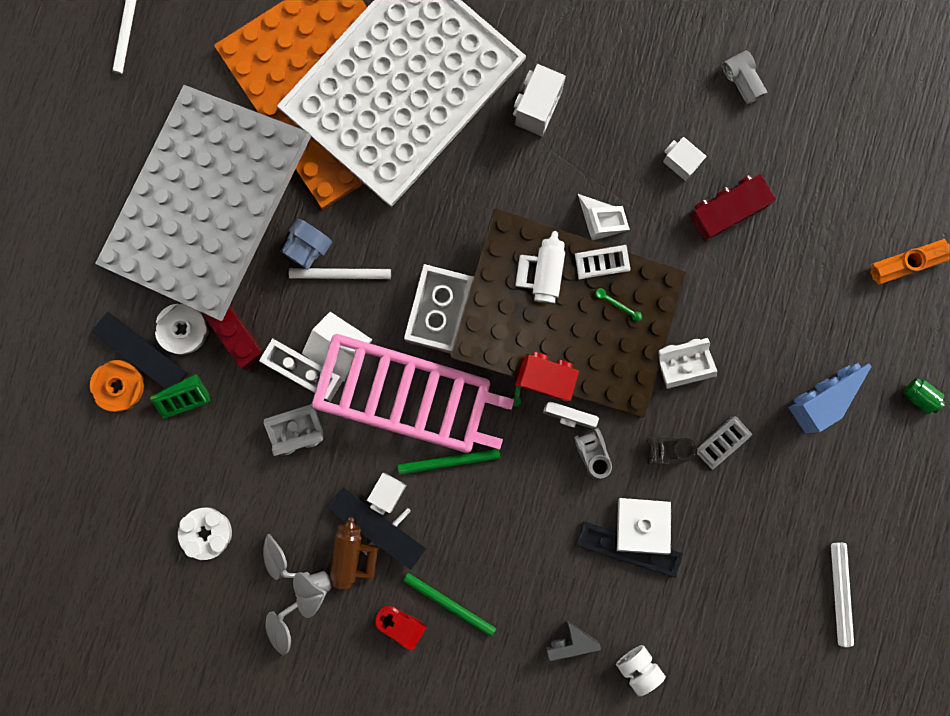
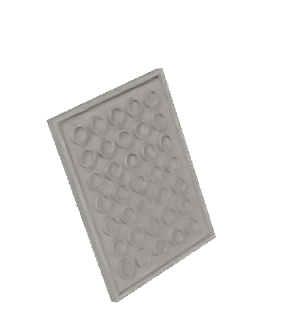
M183 85L95 264L222 321L311 135L305 130Z

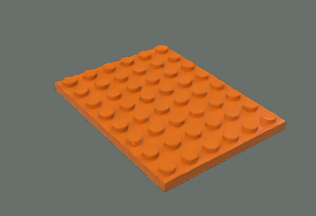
M284 0L214 44V46L258 113L301 129L279 110L277 105L367 9V6L363 0ZM310 138L296 170L322 210H324L364 183L313 138Z

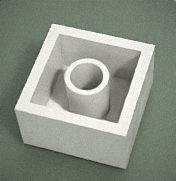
M539 64L536 65L534 72L529 71L524 82V95L519 93L514 104L513 116H516L515 125L543 137L561 96L566 76Z

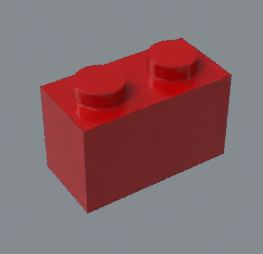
M537 352L524 356L515 386L562 401H571L579 370L572 368V363L563 360H557V363L547 360V355Z

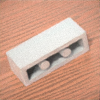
M272 338L259 361L315 393L323 367ZM333 372L324 398L331 402L343 381L340 376Z

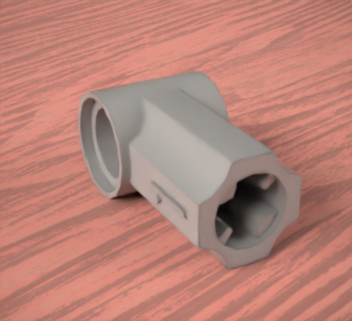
M745 50L722 63L726 77L729 81L736 84L746 104L753 103L768 93L755 71L756 64L749 51Z

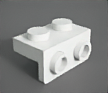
M708 338L701 340L693 339L685 344L669 345L659 350V368L667 388L717 376V369L709 351L710 342Z

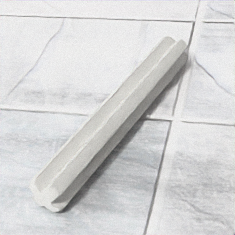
M838 542L831 544L837 638L839 646L852 647L854 645L847 545L846 543Z

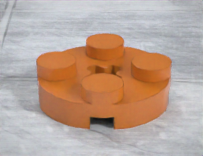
M113 360L103 366L101 365L94 371L90 380V391L93 393L97 405L105 410L114 412L130 410L138 403L143 394L144 377L132 364ZM120 379L123 388L114 393V388L111 387V384Z

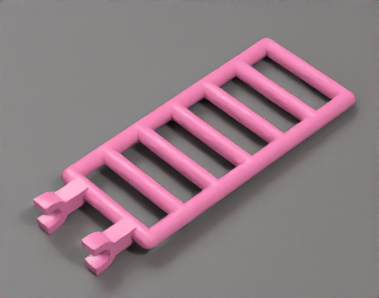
M334 334L331 338L312 407L336 416L469 453L474 442L496 449L501 448L503 439L479 433L477 429L485 403L504 409H512L514 399L489 393L490 381L486 378L347 336ZM344 346L354 349L355 353L340 404L336 405L324 401L339 348ZM367 353L380 357L365 412H360L349 407L364 356ZM390 361L404 364L405 368L391 416L388 420L374 415ZM415 368L430 372L415 426L412 427L399 422ZM441 375L454 379V384L440 432L436 434L426 431L424 428ZM464 383L477 386L479 389L464 441L450 438L449 434Z

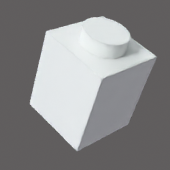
M683 137L678 143L674 140L664 151L667 156L663 162L686 181L704 161L706 155Z
M382 473L367 501L372 503L370 508L383 515L385 511L391 513L407 485L386 473Z

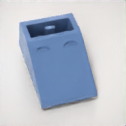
M859 363L852 366L848 365L836 372L838 377L827 378L815 385L816 391L804 392L794 398L795 404L788 408L805 433L821 432L842 419L868 374L871 365L869 363L859 365Z

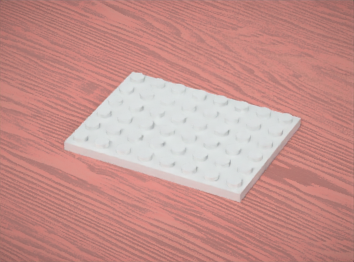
M374 0L277 107L302 130L307 131L311 138L392 207L523 63L526 55L461 0Z

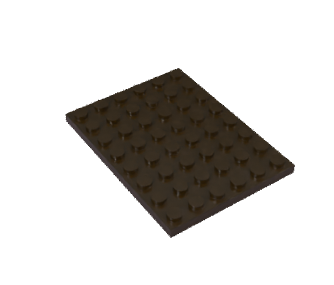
M495 208L490 219L449 358L517 379L524 356L532 355L533 352L541 353L548 356V361L557 363V360H563L572 363L573 369L579 370L572 396L639 417H645L660 366L658 352L666 345L686 271L628 252L630 271L579 279L575 253L610 248V246ZM556 231L559 241L564 242L565 251L559 297L555 299V304L534 301L535 295L532 294L533 289L515 286L520 255L538 257L542 241L549 239L552 232ZM619 252L614 253L616 268L621 267ZM604 254L606 269H611L609 254ZM593 256L595 270L600 271L599 257ZM588 257L583 258L585 273L590 272ZM529 262L526 283L534 284L537 262ZM602 288L609 297L634 312H640L642 314L641 321H634L632 316L603 298L597 299L594 294L595 291Z

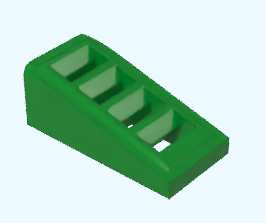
M196 374L151 396L150 400L164 419L210 402V396ZM192 390H194L195 393H196V394L193 395V396H192V394L190 393V391H192ZM185 393L187 399L184 400L180 394ZM175 396L179 403L175 404L171 398ZM166 400L170 407L166 409L161 401Z

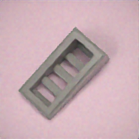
M731 416L695 450V453L713 470L748 440L752 433L736 416ZM733 426L741 436L737 438L729 428ZM723 433L733 442L731 445L721 436ZM717 440L725 451L721 452L713 442ZM707 447L717 455L715 460L705 451Z

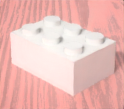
M424 264L404 340L411 344L451 353L473 277Z

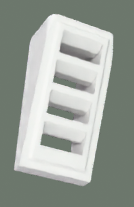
M626 245L575 253L579 279L630 271ZM619 252L621 267L616 268L614 253ZM604 254H609L611 269H606ZM593 256L599 257L600 271L595 270ZM588 257L590 272L585 273L583 258Z

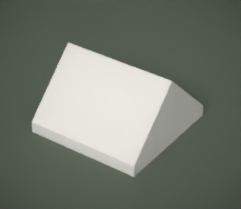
M329 312L312 330L302 354L323 367L331 338L334 334H340L367 343H371L372 339ZM340 346L333 373L340 376L345 382L355 350Z

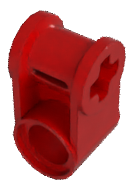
M390 605L382 607L376 617V626L381 632L410 650H414L427 628L418 619ZM388 614H391L394 623L388 622L387 625L384 624L382 615L387 617Z

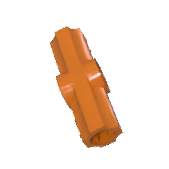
M942 239L872 263L870 266L873 280L880 285L949 261L950 243ZM908 256L915 261L914 267L908 264Z

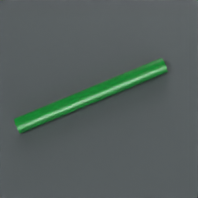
M499 449L398 464V472L401 475L500 459Z
M410 573L405 577L403 582L488 636L492 637L496 628Z

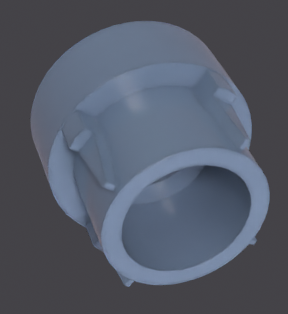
M296 218L287 231L289 233L288 240L280 252L308 270L319 255H325L333 242L310 224Z

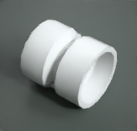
M644 645L632 649L616 663L623 676L630 678L629 684L637 696L648 694L658 687L666 677L656 663H651L652 656Z

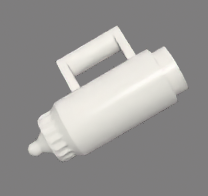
M556 231L552 232L549 239L542 241L538 257L520 255L515 286L533 289L532 294L535 295L534 301L555 304V299L559 297L565 251L564 242L559 241ZM529 262H537L534 284L526 283Z

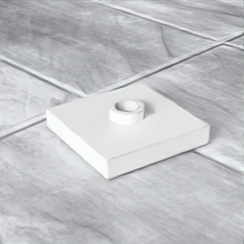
M548 402L543 410V414L561 419V424L575 427L578 424L592 429L597 426L599 420L597 416L553 402Z
M619 498L617 551L669 555L671 502Z

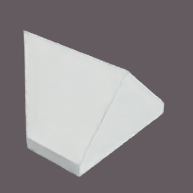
M578 194L592 241L630 230L623 206H612Z

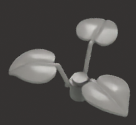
M267 534L263 549L265 567L275 580L280 579L281 576L284 578H294L293 588L297 597V602L279 613L278 616L274 611H271L266 617L267 636L273 647L284 656L289 652L291 646V636L288 627L283 622L284 616L297 607L305 618L314 616L320 608L326 593L331 589V580L325 571L309 575L308 572L288 573L286 571L287 561L282 549L273 537Z

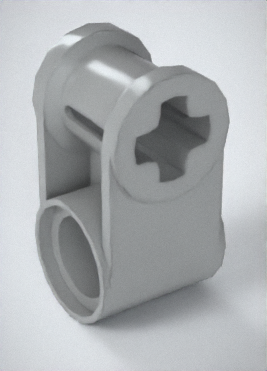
M599 428L594 429L593 433L582 437L574 436L577 449L584 461L588 474L594 479L607 477L611 473L612 463ZM591 441H595V442L592 443V444L585 445L586 443H589V442H591ZM596 460H601L606 465V471L601 475L593 471L592 466Z

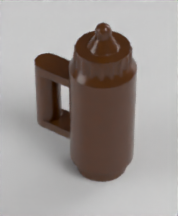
M349 517L347 523L340 524L335 535L330 580H332L331 585L339 589L351 588L356 577L374 578L378 546L361 544V529L354 524L353 517ZM360 551L367 552L365 571L357 570Z

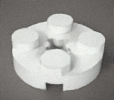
M172 304L161 311L156 320L155 335L158 343L165 350L179 355H186L198 350L205 342L209 333L207 321L202 313L184 304ZM178 323L182 325L187 324L186 334H176L178 330L176 325Z
M208 507L191 511L180 521L178 529V540L185 554L198 560H208L219 556L227 547L232 536L229 520L219 511ZM203 526H205L206 530H211V535L207 537L208 541H204L203 537H199V532Z

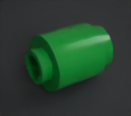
M914 378L903 391L907 396V400L926 414L937 413L945 404V401H943L944 394L924 379Z

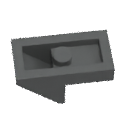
M567 621L571 641L567 642L566 639H557L551 641L550 646H546L549 661L601 650V646L596 639Z

